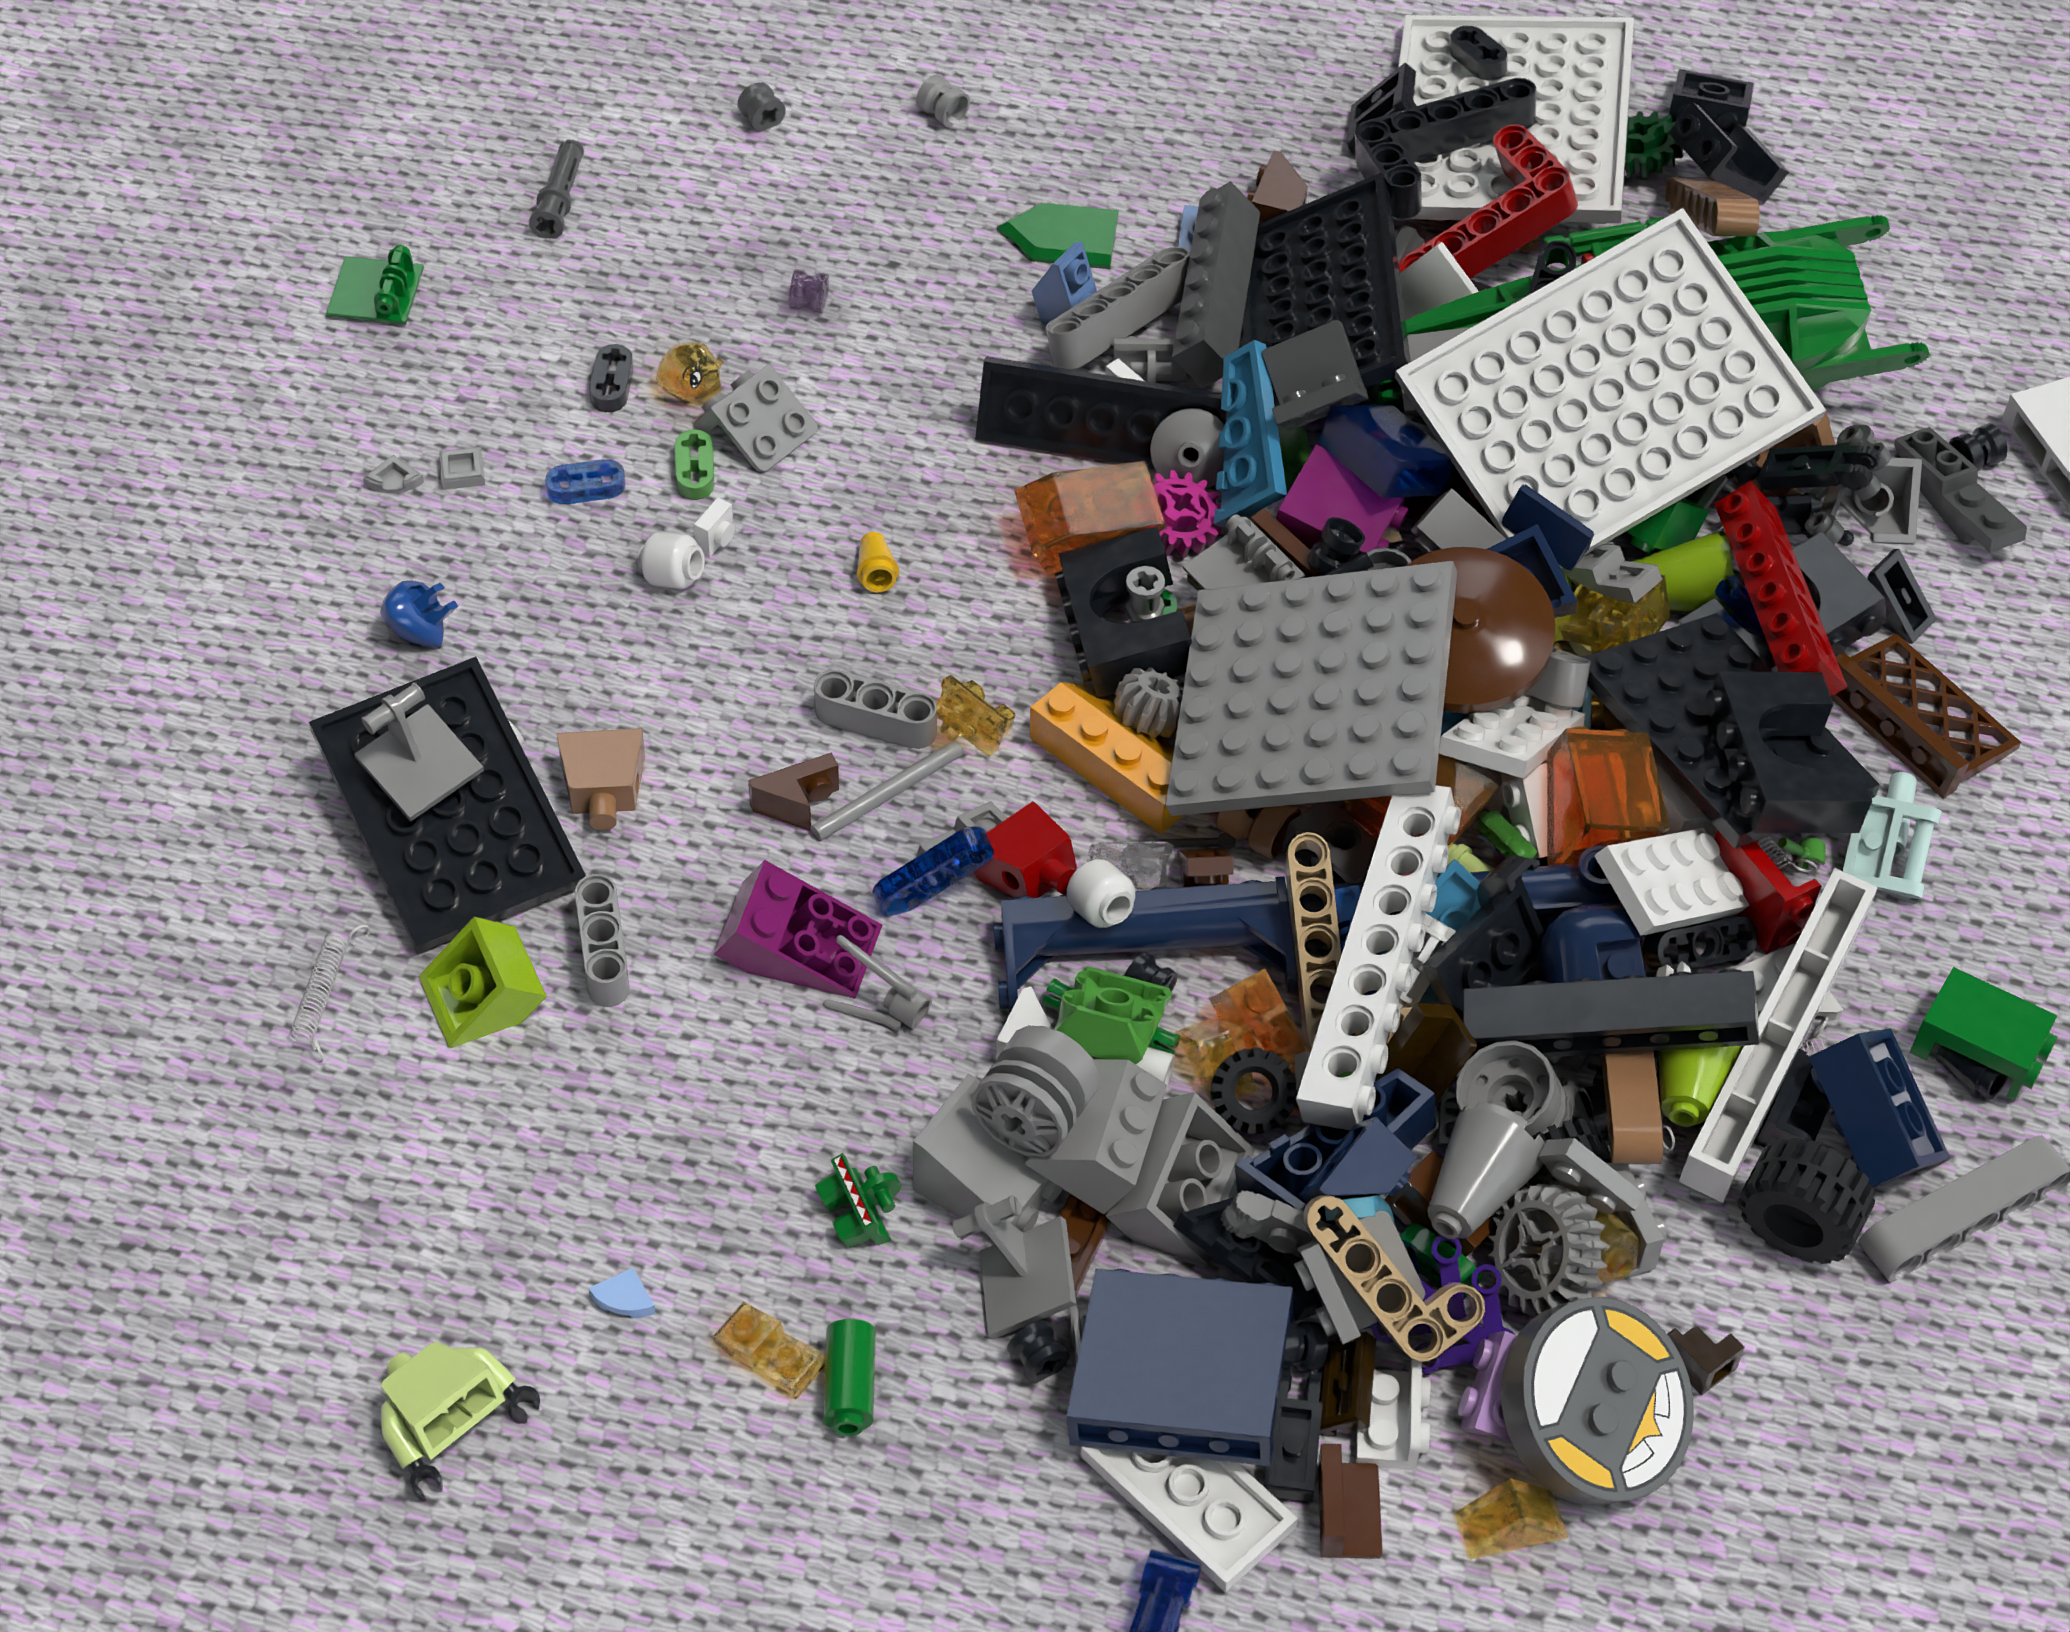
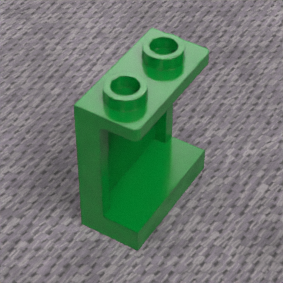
M1953 967L1923 1019L1909 1053L1927 1061L1936 1043H1939L2011 1077L2013 1082L2006 1097L2015 1101L2022 1086L2029 1089L2033 1088L2044 1065L2036 1061L2037 1058L2045 1062L2047 1061L2058 1036L2050 1033L2058 1015Z

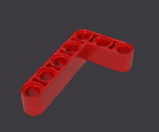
M1513 124L1501 128L1496 132L1493 144L1504 174L1515 187L1407 254L1399 263V272L1405 270L1428 251L1443 242L1468 278H1473L1562 222L1576 211L1578 200L1568 170L1522 125Z

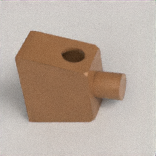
M642 728L557 733L560 763L572 814L589 813L590 826L596 830L604 831L614 828L617 824V811L636 810L645 762Z

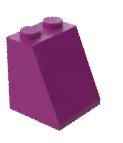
M1316 444L1279 507L1276 519L1310 550L1315 542L1321 541L1320 532L1329 518L1338 517L1352 522L1365 535V541L1357 554L1351 556V559L1365 551L1368 553L1373 549L1389 547L1390 541L1385 539L1390 529L1398 532L1409 509L1403 506L1408 490Z

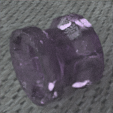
M795 269L790 284V309L800 310L804 306L810 307L813 312L823 313L828 298L829 275L820 272L815 276L807 275L805 270Z

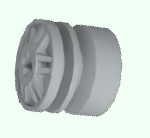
M1028 1025L1015 1031L998 1056L995 1064L990 1067L985 1077L971 1096L972 1110L985 1131L1006 1148L1026 1156L1045 1157L1056 1153L1076 1123V1118H1079L1100 1086L1099 1071L1092 1057L1083 1047L1064 1033L1046 1026Z
M1519 1041L1493 1043L1478 1050L1465 1063L1457 1079L1456 1099L1461 1111L1467 1105H1469V1109H1475L1478 1102H1488L1505 1107L1528 1122L1524 1130L1532 1138L1539 1131L1545 1134L1548 1132L1547 1127L1553 1124L1558 1128L1562 1126L1563 1121H1572V1106L1547 1057L1534 1046Z

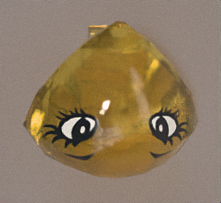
M680 343L671 347L663 356L658 365L656 381L660 389L677 399L706 403L717 393L721 392L722 385L719 369L724 361L719 357L716 359L704 343Z

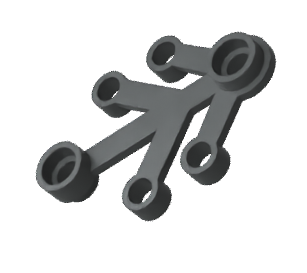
M1851 425L1845 428L1837 438L1836 445H1860L1862 447L1865 445L1878 450L1881 458L1878 466L1870 469L1871 471L1882 469L1890 462L1892 457L1883 443L1875 442L1873 439L1874 432L1868 425ZM1873 473L1869 486L1867 485L1866 488L1863 487L1862 489L1860 487L1852 489L1860 500L1870 499L1881 488V483ZM1839 484V486L1799 488L1801 492L1809 491L1814 496H1819L1820 499L1825 496L1821 511L1815 513L1805 523L1808 540L1821 531L1834 545L1842 538L1844 528L1835 516L1846 489L1845 486ZM1795 493V494H1793L1792 496H1794V495H1802V494H1801V493Z

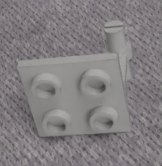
M412 683L411 686L395 697L392 695L386 696L381 700L382 705L361 718L363 725L371 734H374L386 724H388V731L354 754L355 759L410 822L484 771L480 762L428 704L408 718H405V711L425 699L423 691L416 683Z
M1014 1195L992 1205L988 1202L982 1203L975 1207L974 1213L952 1222L953 1231L960 1240L983 1230L995 1243L979 1251L988 1336L992 1339L1006 1335L1076 1305L1066 1219L1059 1216L1022 1232L1007 1221V1219L1022 1213L1021 1205Z

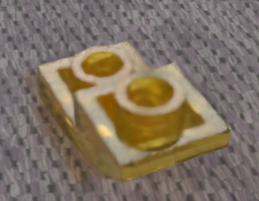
M745 1302L735 1310L712 1336L714 1342L728 1355L795 1400L798 1399L825 1367L823 1352L786 1334L780 1320Z

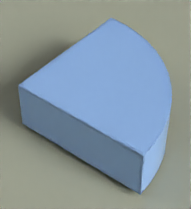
M634 1268L589 1287L591 1299L598 1307L605 1311L609 1310L621 1315H630V1318H642L655 1314V1305Z

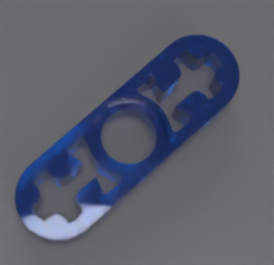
M978 826L961 829L878 881L873 887L872 894L880 913L885 917H891L909 912L988 863L994 855V849L985 829Z

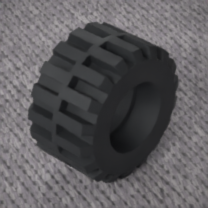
M1791 1137L1788 1141L1781 1138L1775 1140L1773 1144L1769 1143L1764 1148L1739 1194L1738 1208L1742 1210L1741 1216L1744 1222L1751 1226L1750 1230L1756 1236L1765 1240V1243L1772 1248H1776L1790 1257L1799 1258L1804 1262L1813 1263L1817 1261L1821 1264H1830L1832 1260L1837 1262L1843 1260L1851 1252L1874 1207L1875 1200L1873 1197L1875 1192L1873 1187L1868 1184L1869 1179L1865 1173L1856 1168L1857 1165L1853 1161L1840 1155V1152L1831 1147L1827 1148L1819 1142L1812 1140L1807 1142L1801 1138Z

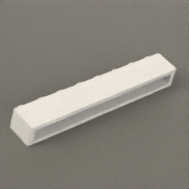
M1834 868L1758 1018L1759 1045H1746L1743 1047L1688 1155L1679 1179L1680 1183L1722 1203L1724 1202L1790 1066L1868 913L1878 887Z

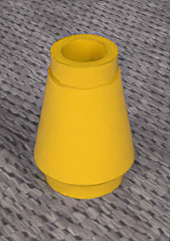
M869 532L860 540L857 578L867 590L875 593L885 592L894 586L899 576V566L885 541V537L878 532Z

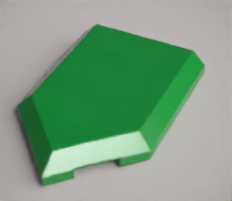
M1039 203L998 225L997 230L1006 239L1010 238L1021 248V252L1032 262L1053 264L1078 241L1083 242L1090 267L1110 269L1119 210Z

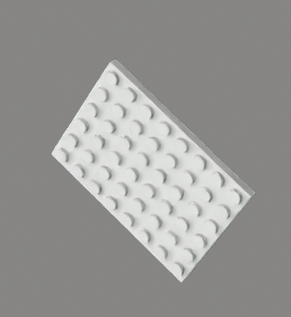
M1405 15L1399 67L1406 62L1416 71L1413 100L1417 106L1513 78L1531 80L1536 86V121L1527 130L1568 170L1578 200L1576 211L1560 223H1621L1634 18ZM1461 26H1475L1502 45L1507 51L1506 74L1496 80H1483L1472 74L1450 54V34L1452 31ZM1493 140L1414 162L1421 173L1422 209L1416 216L1407 219L1463 220L1514 188L1515 185L1501 168ZM1393 217V219L1406 220V219H1400V218H1395V217Z
M1683 208L1395 372V379L1497 530L1506 539L1515 534L1501 524L1502 518L1521 485L1526 484L1594 531L1593 540L1586 554L1822 418L1826 412L1824 406Z

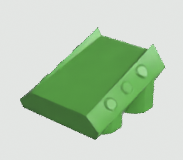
M1087 966L1075 977L1074 990L1065 991L1063 994L1058 1023L1054 1030L1064 1033L1079 1043L1091 1057L1130 1060L1137 1064L1146 1053L1172 993L1168 987Z

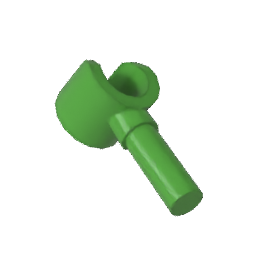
M1785 837L1779 839L1778 846L1794 854L1798 859L1817 861L1821 865L1825 864L1826 845L1820 839L1808 838L1802 840L1799 844ZM1800 861L1798 862V867L1809 870V863Z

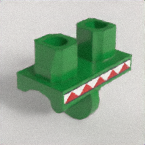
M843 1153L831 1159L830 1161L835 1171L814 1186L822 1202L830 1212L849 1201L853 1207V1210L832 1221L840 1240L848 1249L869 1239H872L877 1245L891 1241L892 1239L876 1205H880L884 1213L890 1212L896 1207L892 1198L901 1189L897 1175L890 1172L880 1174L877 1166H870L864 1171L867 1181L864 1182L859 1171L856 1168H851Z

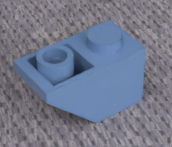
M1076 241L1062 254L1031 291L1040 320L1045 324H1048L1097 292L1083 242Z

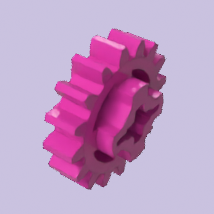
M1175 470L1170 471L1166 480L1159 473L1155 474L1152 483L1144 481L1133 503L1132 508L1135 509L1132 522L1141 524L1139 531L1158 526L1163 546H1165L1164 550L1168 556L1173 549H1178L1181 557L1186 558L1190 548L1199 555L1203 552L1205 545L1211 546L1215 543L1222 527L1214 525L1215 510L1221 509V504H1215L1219 493L1217 491L1207 493L1205 491L1207 481L1204 479L1196 484L1192 482L1193 476L1189 472L1185 475L1184 479L1178 478Z

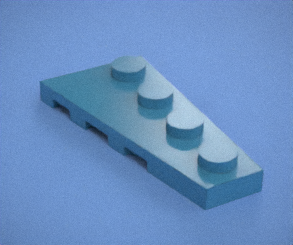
M1256 340L1224 357L1221 409L1227 411L1223 431L1219 433V448L1224 450L1223 471L1217 472L1216 490L1222 491L1221 509L1215 510L1214 525L1226 528V523L1232 516L1248 517L1283 499L1287 495L1278 426L1272 408L1275 407L1272 383L1262 355L1263 350L1267 348L1266 344Z

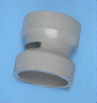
M932 75L926 79L918 90L916 104L925 113H934L937 121L949 128L954 124L946 118L951 115L958 121L963 119L968 112L970 98L962 90L951 88L949 81L942 76Z

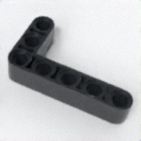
M1513 78L1362 122L1355 129L1357 168L1365 179L1382 172L1390 192L1392 216L1400 219L1412 218L1422 209L1421 173L1414 162L1493 140L1496 132L1507 125L1517 124L1522 125L1526 129L1531 128L1536 121V86L1531 80Z

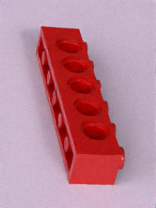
M1749 481L1714 504L1778 672H1822L1832 697L1847 688V684L1778 511L1764 494Z

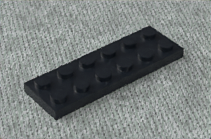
M986 356L983 361L975 440L1155 468L1151 458V442L1157 427L1167 416L1183 409H1201L1214 414L1226 424L1227 411L1221 409L1222 393ZM1188 447L1183 451L1185 458L1188 460H1195L1199 457L1198 451L1195 448Z

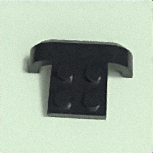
M1520 856L1505 858L1478 886L1477 895L1481 908L1423 964L1439 1003L1452 1005L1463 1023L1464 989H1474L1485 984H1496L1502 987L1521 986L1532 981H1541L1538 963L1539 943L1545 932L1521 877L1526 870L1534 871L1540 865L1539 860Z

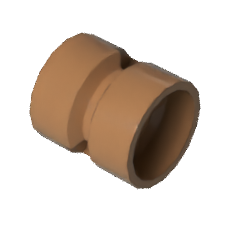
M1293 805L1220 811L1216 826L1219 830L1238 841H1243L1247 838L1248 846L1251 849L1273 860L1283 850L1282 845L1289 823L1298 817L1301 811Z

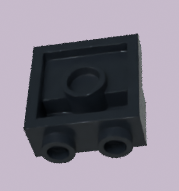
M1679 69L1669 115L1672 116V123L1678 120L1690 103H1695L1729 137L1738 124L1746 127L1754 83Z

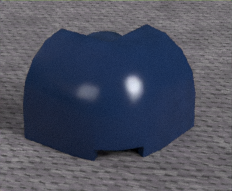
M1621 901L1582 905L1564 911L1551 922L1539 943L1538 963L1541 981L1552 984L1573 982L1580 978H1592L1599 981L1621 979L1628 975H1641L1645 977L1640 940L1643 936L1639 934Z

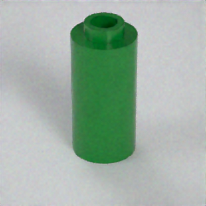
M859 1319L837 1320L826 1328L823 1421L835 1433L843 1436L858 1435L864 1429L870 1427L874 1421L876 1329L869 1322Z

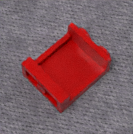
M1717 830L1714 840L1719 846L1720 857L1730 873L1735 875L1743 887V895L1750 905L1734 916L1747 917L1754 922L1758 932L1757 944L1765 954L1780 947L1785 948L1792 944L1796 945L1816 906L1815 903L1822 887L1816 879H1813L1800 886L1792 885L1758 845L1759 840L1734 848Z

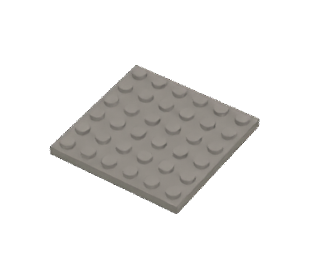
M1446 561L1198 590L1191 636L1192 643L1189 649L1166 807L1171 816L1435 792L1458 573L1454 562Z

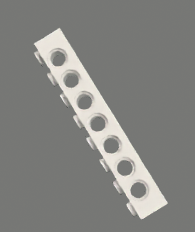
M1435 785V792L1393 795L1391 797L1296 1097L1303 1122L1351 1130L1356 1123L1362 1122L1364 1115L1372 1113L1376 1096L1373 1084L1377 1073L1383 1074L1388 1060V1047L1386 1045L1389 1032L1395 1033L1398 1028L1401 1008L1398 1004L1402 992H1408L1413 977V966L1410 963L1414 951L1420 952L1425 938L1424 917L1426 912L1434 910L1437 898L1435 881L1438 873H1444L1447 868L1449 858L1447 842L1450 834L1455 835L1460 824L1461 811L1459 807L1454 805L1451 787ZM1418 834H1424V835L1419 836V837H1414L1415 835H1418ZM1414 872L1407 876H1401L1404 873ZM1395 911H1402L1401 913L1396 915H1389L1390 913ZM1385 950L1390 951V952H1388V953H1386V954H1383V955H1376L1377 953H1379V952H1381V951H1385ZM1377 990V992L1372 995H1363L1368 991ZM1356 1031H1366L1359 1036H1350ZM1343 1072H1353L1351 1075L1347 1077H1337L1339 1074Z

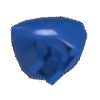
M409 580L400 582L388 592L382 602L380 615L384 625L396 636L420 646L440 647L444 636L443 620L459 606L455 600L444 607L440 606L437 594L445 589L441 582L428 587L422 582Z

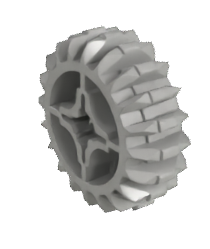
M1536 1184V1186H1530L1529 1189L1517 1191L1514 1199L1503 1204L1505 1214L1493 1217L1498 1229L1496 1233L1488 1236L1494 1242V1251L1488 1254L1487 1257L1495 1261V1267L1499 1270L1502 1278L1498 1293L1508 1297L1509 1306L1522 1309L1523 1313H1527L1530 1316H1537L1550 1308L1592 1297L1590 1288L1602 1285L1597 1275L1598 1269L1608 1266L1601 1260V1250L1609 1245L1601 1241L1599 1236L1605 1225L1594 1221L1598 1209L1586 1204V1196L1580 1195L1578 1192H1572V1189L1562 1185Z

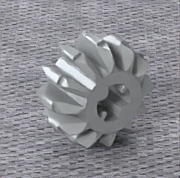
M1150 667L1146 671L1134 668L1131 674H1125L1123 681H1120L1115 692L1114 713L1118 717L1123 718L1122 724L1124 726H1132L1137 729V734L1144 732L1154 739L1158 734L1162 737L1170 738L1178 728L1183 695L1181 681L1167 677L1166 672L1163 674L1157 673Z

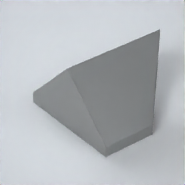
M1891 458L1890 462L1882 469L1871 471L1881 483V488L1870 499L1860 500L1852 489L1846 487L1840 505L1872 535L1874 542L1916 543L1922 459Z

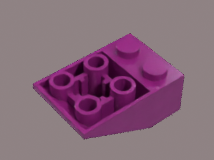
M764 860L742 882L713 955L750 974L855 999L867 967L836 942V938L839 935L844 936L871 957L883 925Z

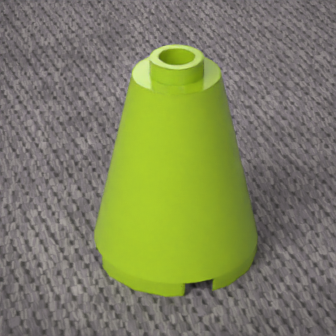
M1717 531L1632 561L1657 565L1662 577V581L1638 600L1646 608L1693 612L1715 598L1730 615H1737L1731 549L1725 531Z
M1744 1046L1657 1051L1661 1110L1665 1116L1673 1123L1684 1127H1690L1706 1121Z

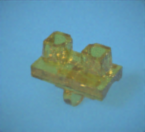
M952 675L943 678L941 682L942 693L936 703L937 717L943 721L940 730L941 734L948 740H955L962 736L988 757L999 749L1002 737L1011 731L1015 712L1005 704L993 707L984 700L986 695L983 688L973 680L961 683Z

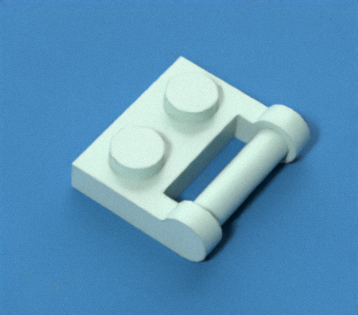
M1876 795L1875 798H1872L1871 806L1860 832L1851 833L1843 872L1878 887L1877 890L1914 899H1922L1925 885L1921 881L1934 826L1940 823L1942 811L1929 806ZM1906 818L1916 821L1904 877L1898 878L1890 876L1902 819Z

